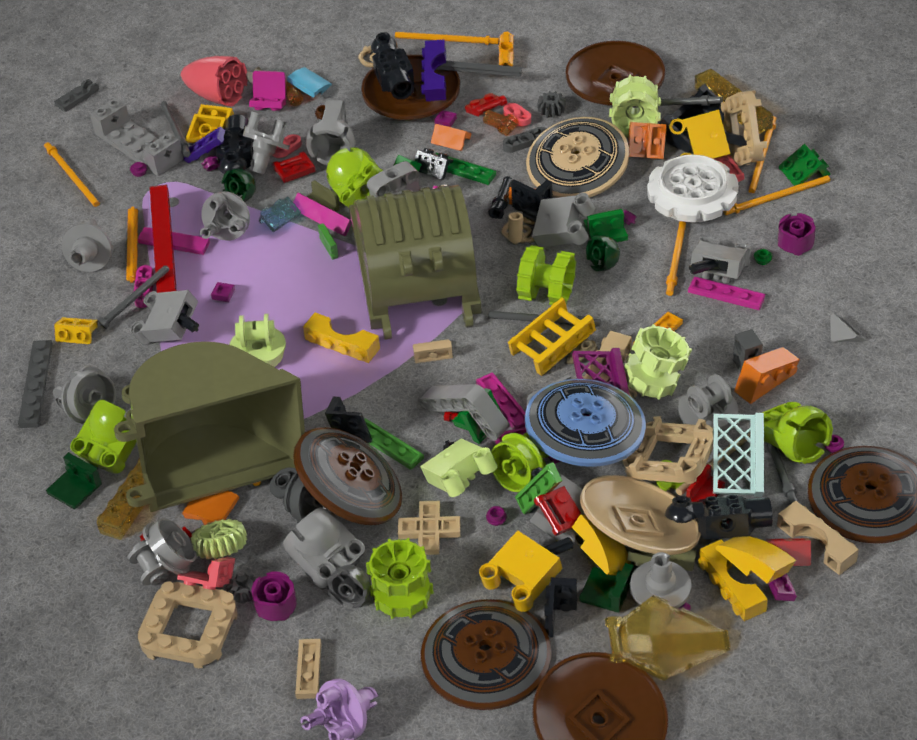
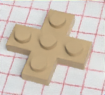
M419 501V517L398 518V539H418V545L425 547L426 555L439 554L440 538L460 537V516L440 517V501Z

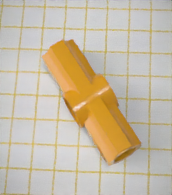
M503 32L500 35L499 65L513 66L514 35L510 32Z

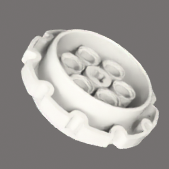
M683 155L665 161L663 167L658 166L652 171L649 176V183L647 184L648 199L650 203H655V209L664 216L688 223L709 221L722 216V211H729L734 206L738 193V180L735 174H730V168L717 160L702 155Z

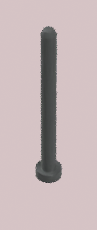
M167 265L163 266L104 318L100 317L97 319L98 322L107 329L109 327L108 323L169 272V267Z

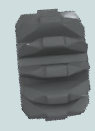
M550 91L549 93H543L542 96H539L537 108L541 115H546V117L552 116L553 118L555 115L560 116L561 113H564L566 106L565 98L562 94H557L556 91L554 93Z

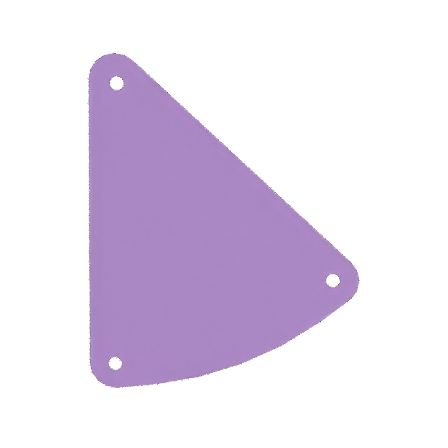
M181 182L160 184L168 185L169 198L175 197L179 199L177 206L170 207L172 232L203 237L204 234L200 235V230L204 227L201 216L204 202L214 193ZM149 190L143 198L142 209L145 227L152 228ZM247 206L250 222L245 233L239 238L225 241L210 236V244L204 255L174 250L177 291L189 290L198 300L191 319L199 323V330L197 332H190L186 329L182 340L160 341L161 351L170 347L190 342L207 341L229 345L235 335V323H239V316L244 315L245 322L264 320V314H269L270 320H274L275 328L284 335L286 340L283 358L275 368L279 370L284 369L300 378L303 415L305 419L328 408L333 396L341 397L343 401L405 363L414 355L413 344L431 342L462 314V296L447 298V303L442 306L434 305L432 300L389 306L388 315L392 339L384 340L382 328L371 330L356 245L333 237L337 244L338 258L332 260L319 238V232ZM147 245L149 263L155 274L154 246ZM217 282L233 284L235 286V291L229 302L212 300L211 293ZM155 283V284L153 285V291H156V292H157L156 283ZM316 312L331 318L332 329L339 334L351 335L365 330L379 335L380 350L369 363L359 361L356 358L305 340L303 326Z

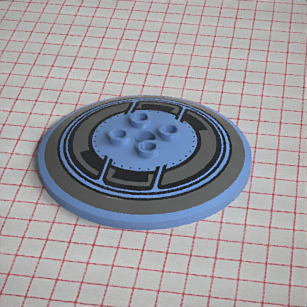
M568 379L542 388L531 398L525 412V427L533 443L547 455L559 461L577 466H605L626 459L639 448L646 430L643 411L631 396L613 385L590 379Z

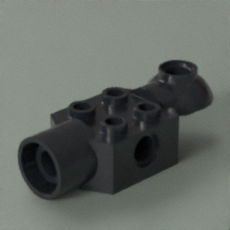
M381 32L376 35L371 44V50L376 53L372 56L374 73L382 91L391 92L396 99H406L414 91L413 67L405 50L397 48L398 45L395 39L389 33Z
M235 114L228 117L226 128L224 129V141L220 146H217L216 153L219 170L223 174L229 170H245L251 167V160L254 154L252 147L254 139L243 136L245 126L249 122L243 115Z
M728 495L723 498L710 496L691 502L689 497L678 496L672 499V503L665 511V517L677 523H687L696 519L701 537L705 539L749 536L755 528L772 527L773 523L772 506L769 497L746 499L737 495Z

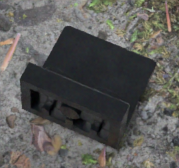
M514 179L511 181L512 207L518 211L530 208L538 212L541 200L553 198L552 182L548 180L539 185L537 189Z
M333 396L325 412L330 427L346 431L366 443H371L372 437L362 413L346 412V407L341 397Z
M551 577L550 586H546L547 602L544 607L545 629L549 630V637H554L556 610L565 612L577 610V578Z

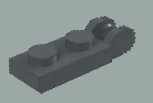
M90 79L84 80L80 86L55 100V106L67 112L91 97L92 94L99 90V86Z

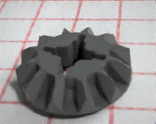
M246 573L243 576L236 575V578L230 579L229 584L226 586L227 592L233 594L235 602H249L253 600L251 588L256 578L254 575L248 576ZM245 584L247 585V588H242V589L240 590V588H239L240 585H241V586H244Z

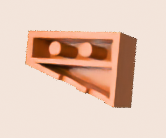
M784 347L745 360L734 392L749 404H752L797 372V365L800 359Z

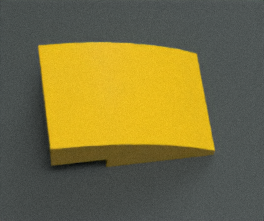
M201 104L198 114L193 116L185 138L187 143L194 144L220 126L225 129L226 120L231 115H234L233 109Z
M581 514L572 528L585 540L580 548L607 575H617L619 570L622 571L625 563L631 564L627 560L628 553L624 544L599 530L586 515Z
M750 536L733 537L717 545L715 548L746 576L755 573L767 584L788 573L796 561L780 548Z

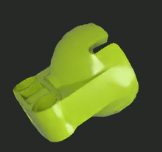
M350 147V151L344 148L337 151L331 157L327 164L326 173L328 174V183L340 198V202L349 208L350 205L354 204V200L364 199L370 195L367 188L368 180L383 170L379 168L366 151L357 147Z
M98 400L91 409L79 434L72 440L70 444L71 451L88 463L114 474L122 472L125 468V462L137 443V439L122 442L115 437L114 428L118 423L126 421V417H124L126 411L105 400Z
M787 402L762 412L764 413V441L781 449L784 455L794 462L808 464L816 461L825 452L822 448L817 447L816 444L821 443L828 446L831 442L833 433L832 421L825 412L814 406H801L798 402Z

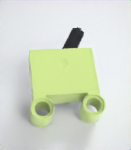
M461 438L455 443L449 442V440L445 441L443 451L420 467L429 484L447 492L450 497H456L462 494L465 488L470 485L468 480L475 479L474 473L480 471L483 475L492 473L496 470L497 464L489 448H482Z

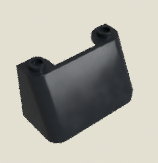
M703 84L698 88L697 93L690 98L701 97L702 95L717 96ZM721 103L710 104L709 106H702L701 104L682 105L674 113L664 116L659 124H667L665 142L687 153L690 151L693 153L687 128H685L683 133L676 135L670 131V123L674 119L683 120L715 110H719L723 123L725 119L724 113L721 111ZM674 122L672 125L673 130L676 132L681 131L682 124Z

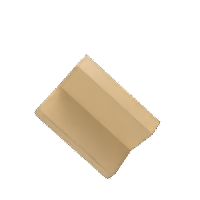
M449 339L413 344L415 363L453 358L452 345Z

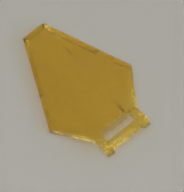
M657 595L651 596L624 617L611 616L605 618L612 654H610L611 662H628L663 681L730 650L729 635L727 630L712 625V621L687 609H677L669 605V601Z

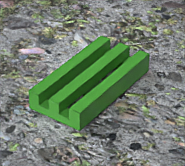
M323 223L317 225L319 238L331 259L338 258L337 244L327 227Z

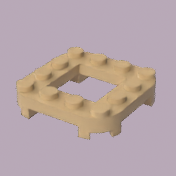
M755 90L736 93L727 97L725 102L721 103V111L724 113L725 119L723 126L726 132L740 135L737 115L741 114V119L745 126L744 139L747 141V145L741 147L728 143L729 155L738 166L750 165V163L765 159L763 148H767V141L760 142L755 109L762 106L761 99H756Z
M661 416L653 417L654 421L646 423L644 439L639 448L623 460L627 477L649 481L685 482L687 484L696 482L713 450V428L707 425L706 420L698 419L696 425L662 423ZM657 441L691 444L686 456L680 457L678 463L648 461Z
M170 581L163 583L155 594L138 631V641L142 651L152 660L156 656L193 663L194 668H203V665L219 660L222 655V646L234 619L237 620L238 616L234 596L232 593L224 590H210L198 585L191 586L181 582L172 583ZM178 605L212 611L200 641L163 634L174 608L177 609Z

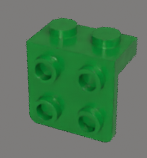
M805 144L779 165V169L794 186L804 183L817 171L823 176L830 175V172L827 170L828 164L823 159L819 160L820 155L814 149L810 150Z

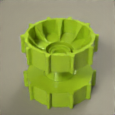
M533 245L526 247L517 274L516 291L518 299L532 301V299H536L539 289L542 287L548 288L547 297L550 301L549 305L557 302L562 297L567 305L575 279L577 263L575 253L561 251V253H557L555 261L551 265L545 264L546 255L543 251L544 247Z
M389 538L388 542L380 545L378 548H372L373 553L370 561L366 563L367 574L371 575L370 595L374 596L376 610H381L393 619L394 617L408 616L412 618V615L420 612L423 608L427 609V603L430 595L434 594L433 583H430L428 578V572H431L430 560L426 558L425 547H420L416 543L411 542L409 538L406 540H391Z

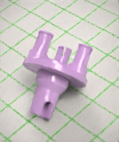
M343 679L327 681L316 694L318 708L313 713L301 717V723L308 721V723L301 726L305 730H310L317 725H324L329 731L330 740H354L364 732L367 723L366 711L377 705L376 701L370 703V700L378 697V694L372 687L356 690L353 685Z

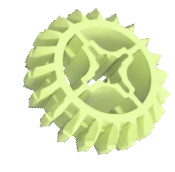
M222 519L220 521L215 520L212 523L208 522L207 525H202L192 533L193 550L196 551L197 556L206 559L230 556L232 553H237L238 550L247 544V532L242 522L238 520Z

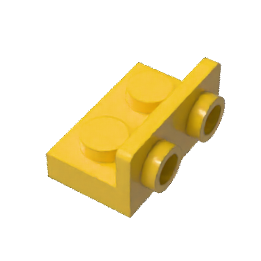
M62 317L54 324L55 341L90 344L92 342L91 333L98 327V320Z

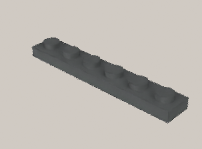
M52 340L33 341L18 421L19 428L39 427L53 347Z

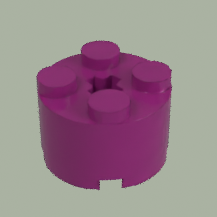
M797 213V216L787 214L779 221L778 246L796 256L809 251L813 247L816 226L814 220L802 213Z
M277 571L266 573L267 576L258 577L252 585L251 592L257 615L265 620L285 621L294 612L297 605L294 584L285 573Z

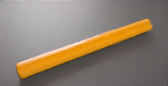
M134 206L128 209L126 280L130 281V283H133L136 278L138 255V209Z

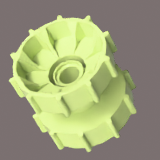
M629 75L628 78L620 82L617 81L613 93L610 94V102H612L613 107L609 109V117H612L613 125L621 130L625 138L629 137L630 122L657 124L658 121H661V113L658 112V106L661 105V98L658 97V85H654L650 80L646 79V76Z
M654 324L651 327L640 328L632 346V350L635 353H629L624 365L628 387L640 393L642 397L645 395L660 400L661 397L672 396L681 375L677 371H684L692 349L689 348L685 337H681L678 333L672 331L671 328L659 327Z

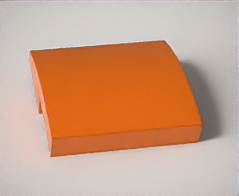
M630 122L628 137L629 157L664 159L667 124Z
M224 491L196 499L188 503L182 514L186 519L201 520L204 525L215 520H226L240 497L231 491Z

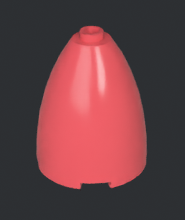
M232 56L201 58L189 63L181 71L183 82L194 93L208 101L225 106H234L242 98L241 94L248 82L245 64L241 63L237 57Z

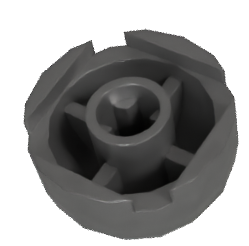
M345 565L337 568L327 581L329 586L328 594L333 601L340 605L346 602L354 604L352 608H357L363 604L370 592L368 575L361 568L354 565Z

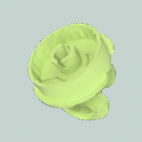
M264 314V320L245 322L244 315L239 316V323H235V335L229 345L244 350L275 367L283 358L286 340L284 335L275 328L274 320H270L269 314Z

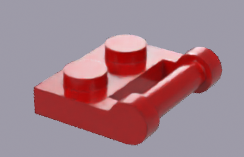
M489 93L480 100L470 101V104L465 105V110L467 113L478 117L483 115V112L497 106L506 105L507 99L504 95L497 96Z
M304 151L300 152L297 156L272 163L273 169L284 183L316 172L314 164Z
M565 486L549 493L541 494L533 500L536 506L541 508L553 528L554 536L573 529L572 526L581 515L580 510ZM547 502H548V503L550 504V506L552 507L553 511L555 512L556 516H557L558 519L560 520L561 524H559L558 520L556 519L555 515H554L553 512L551 511V509H550V507L548 506Z

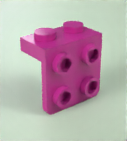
M254 71L253 98L249 100V107H254L255 110L270 108L272 111H278L280 108H283L286 105L285 73L279 71Z

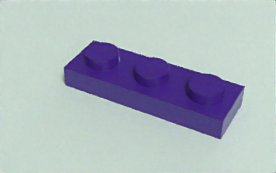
M220 126L189 146L190 156H184L183 160L187 163L198 160L201 155L209 153L216 146H220L224 141L225 130Z

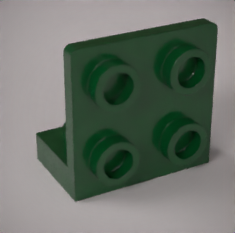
M68 452L63 457L67 471L48 487L46 492L72 509H76L102 485L98 468Z
M625 563L622 571L619 570L617 575H607L602 569L593 567L580 594L579 601L619 613L630 589L633 565Z

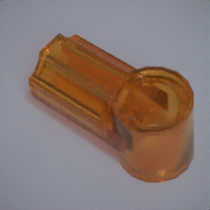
M286 80V96L290 105L294 107L301 105L304 100L300 89Z
M487 110L483 117V123L497 128L505 136H508L519 125L517 117L513 114L504 116Z

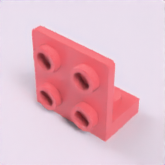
M224 557L212 560L208 567V574L191 571L179 574L177 579L183 580V584L195 586L197 583L202 584L205 589L215 590L216 587H223L229 584L233 575L235 558Z

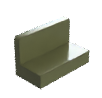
M313 180L311 182L312 192L307 197L337 212L339 210L338 195Z

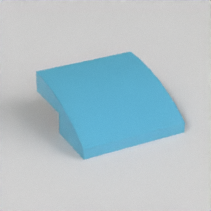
M306 67L294 71L287 77V82L313 98L318 93L323 94L332 84Z

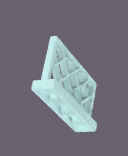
M755 413V415L714 414L713 494L754 495V497H762L764 493V413ZM718 419L727 420L731 426L726 431H723L718 427ZM741 420H750V428L744 433L737 424ZM733 427L741 434L735 442L727 435ZM723 437L731 444L725 451L718 446V441ZM743 438L750 443V448L745 452L737 445ZM733 447L742 454L735 461L726 454ZM723 456L731 463L725 471L718 466V461ZM743 457L750 462V467L745 472L737 465ZM733 466L742 474L735 481L726 474ZM723 476L731 483L727 489L718 488V480ZM745 477L750 482V489H741L736 483Z

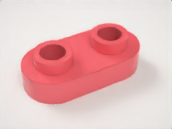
M508 103L503 108L504 116L518 126H527L532 121L531 113L516 103Z
M296 134L286 136L283 144L290 146L289 150L277 147L273 157L284 158L299 149L302 145L301 137Z

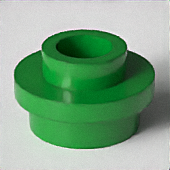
M766 249L757 250L754 253V260L760 265H766L772 260V253Z

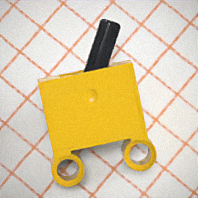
M719 110L683 120L674 119L669 125L670 131L676 135L683 133L685 128H687L694 155H702L713 159L730 154L728 143L741 147L747 145L744 136L724 131ZM674 122L682 124L681 131L676 132L673 130L672 125ZM683 153V154H681L680 156H683V155H692V154H690V153Z
M517 530L488 563L480 567L479 574L483 586L488 590H494L501 584L500 577H504L516 585L511 592L515 608L520 612L529 611L533 606L534 600L551 582V577L555 578L563 569L561 560L556 555L574 548L571 538L567 537L543 547Z

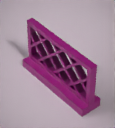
M612 348L611 351H573L572 357L577 379H584L582 374L586 372L593 378L592 380L607 383L600 377L604 372L610 377V381L607 384L621 389L630 396L620 348ZM579 357H584L590 362L585 366L579 361ZM606 358L607 364L603 366L596 359ZM591 364L600 369L598 374L589 369Z

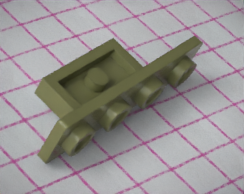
M624 545L628 553L627 560L633 561L632 564L635 566H641L651 561L654 555L653 553L640 551ZM691 549L685 553L669 555L670 561L680 565L687 571H693L697 551Z

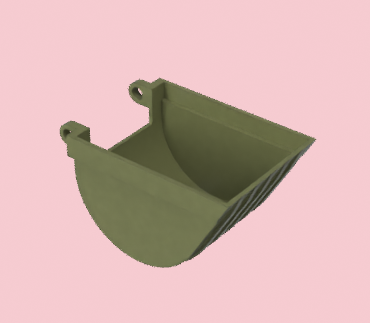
M446 184L439 185L438 188L434 189L425 187L419 191L411 192V190H404L399 194H392L390 192L384 193L383 196L374 197V195H369L364 199L354 200V204L349 206L371 330L382 328L384 340L392 339L388 315L389 306L462 296V314L465 327H472V315L481 313V300L477 286L470 223L460 186H448Z
M207 341L176 345L155 354L145 361L135 372L130 385L122 389V399L124 402L131 404V410L126 413V421L120 422L115 426V437L122 442L137 439L144 485L133 487L126 493L127 503L132 507L148 504L150 512H154L273 478L275 474L284 468H295L293 458L294 447L305 433L300 378L284 369L279 370L244 350L224 343Z

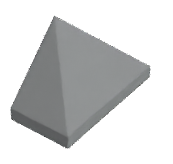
M835 313L831 314V341H866V338L842 316Z

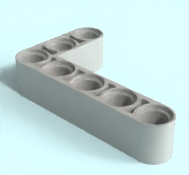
M477 384L431 386L419 399L421 406L425 409L428 408L430 412L468 411L485 435L493 441H497L510 426L487 392Z

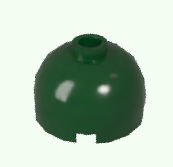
M233 169L223 175L222 184H224L225 188L223 191L234 193L237 196L243 195L240 198L244 202L254 195L256 183L252 174L248 171Z
M594 235L592 236L593 239L587 242V260L593 263L594 266H590L594 271L610 270L619 260L620 248L612 237Z

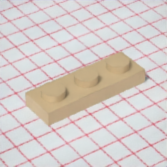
M299 639L296 699H314L319 692L321 639Z

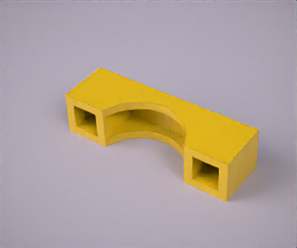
M316 312L303 326L305 340L356 358L359 361L369 363L380 350L379 335L365 330L351 335L339 334L332 329L331 318Z
M722 539L700 548L698 559L700 568L707 571L712 584L720 588L722 597L725 600H729L737 616L740 615L744 621H747L767 611L768 599L756 584L737 582L728 574L727 571L732 567V563L715 549L717 545L723 543Z

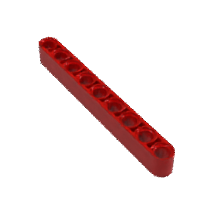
M168 185L150 186L155 273L163 266L167 265L169 267V272L156 282L157 293L177 291Z

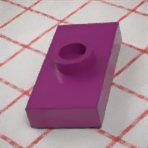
M787 573L768 583L775 600L795 601L797 595Z

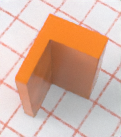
M435 124L431 144L462 151L465 139L470 140L472 133Z

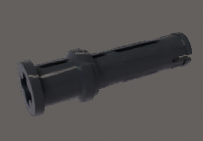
M510 176L503 178L498 195L492 200V206L488 211L491 218L501 219L504 216V209L508 205L507 198L509 196V187H511L510 182L512 181Z

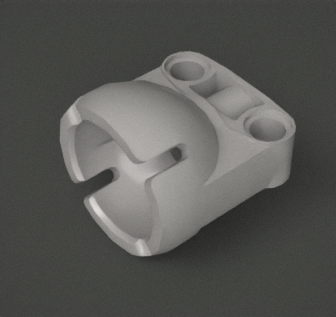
M326 100L323 118L316 122L307 133L306 147L309 154L314 158L318 152L317 161L325 165L328 164L331 157L337 151L344 148L350 151V147H355V136L347 123L344 100Z
M404 161L371 177L367 182V188L370 195H374V197L383 196L384 193L390 192L392 194H399L404 190H411V192L419 191V172L409 162Z
M325 507L315 509L297 524L296 528L301 533L300 536L295 531H291L283 541L285 551L313 579L314 585L318 588L328 587L327 581L337 568L345 565L355 566L365 551L363 542L356 539L336 516ZM350 550L356 551L357 554L352 553ZM320 573L327 575V578L321 576Z

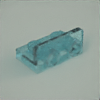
M286 197L283 200H277L272 207L263 209L260 212L259 223L265 222L271 231L275 232L298 217L301 211L289 197Z

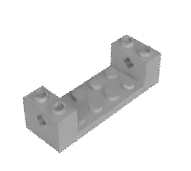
M117 98L90 114L94 132L97 136L134 161L145 163L147 169L157 176L184 159L180 139L169 132L158 139L130 121L126 104Z

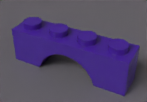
M445 39L425 41V48H422V57L425 58V60H422V70H424L422 72V82H424V85H421L422 95H425L426 101L446 100L445 78L434 72L440 65L446 63Z

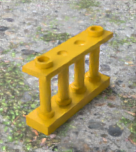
M562 297L508 341L510 352L514 356L519 351H522L534 359L536 372L543 376L596 331L594 319L587 315L580 320L569 313L565 299ZM563 317L575 326L569 331H565L554 322ZM549 328L561 337L553 343L541 335V333ZM535 339L547 347V349L538 354L527 345Z

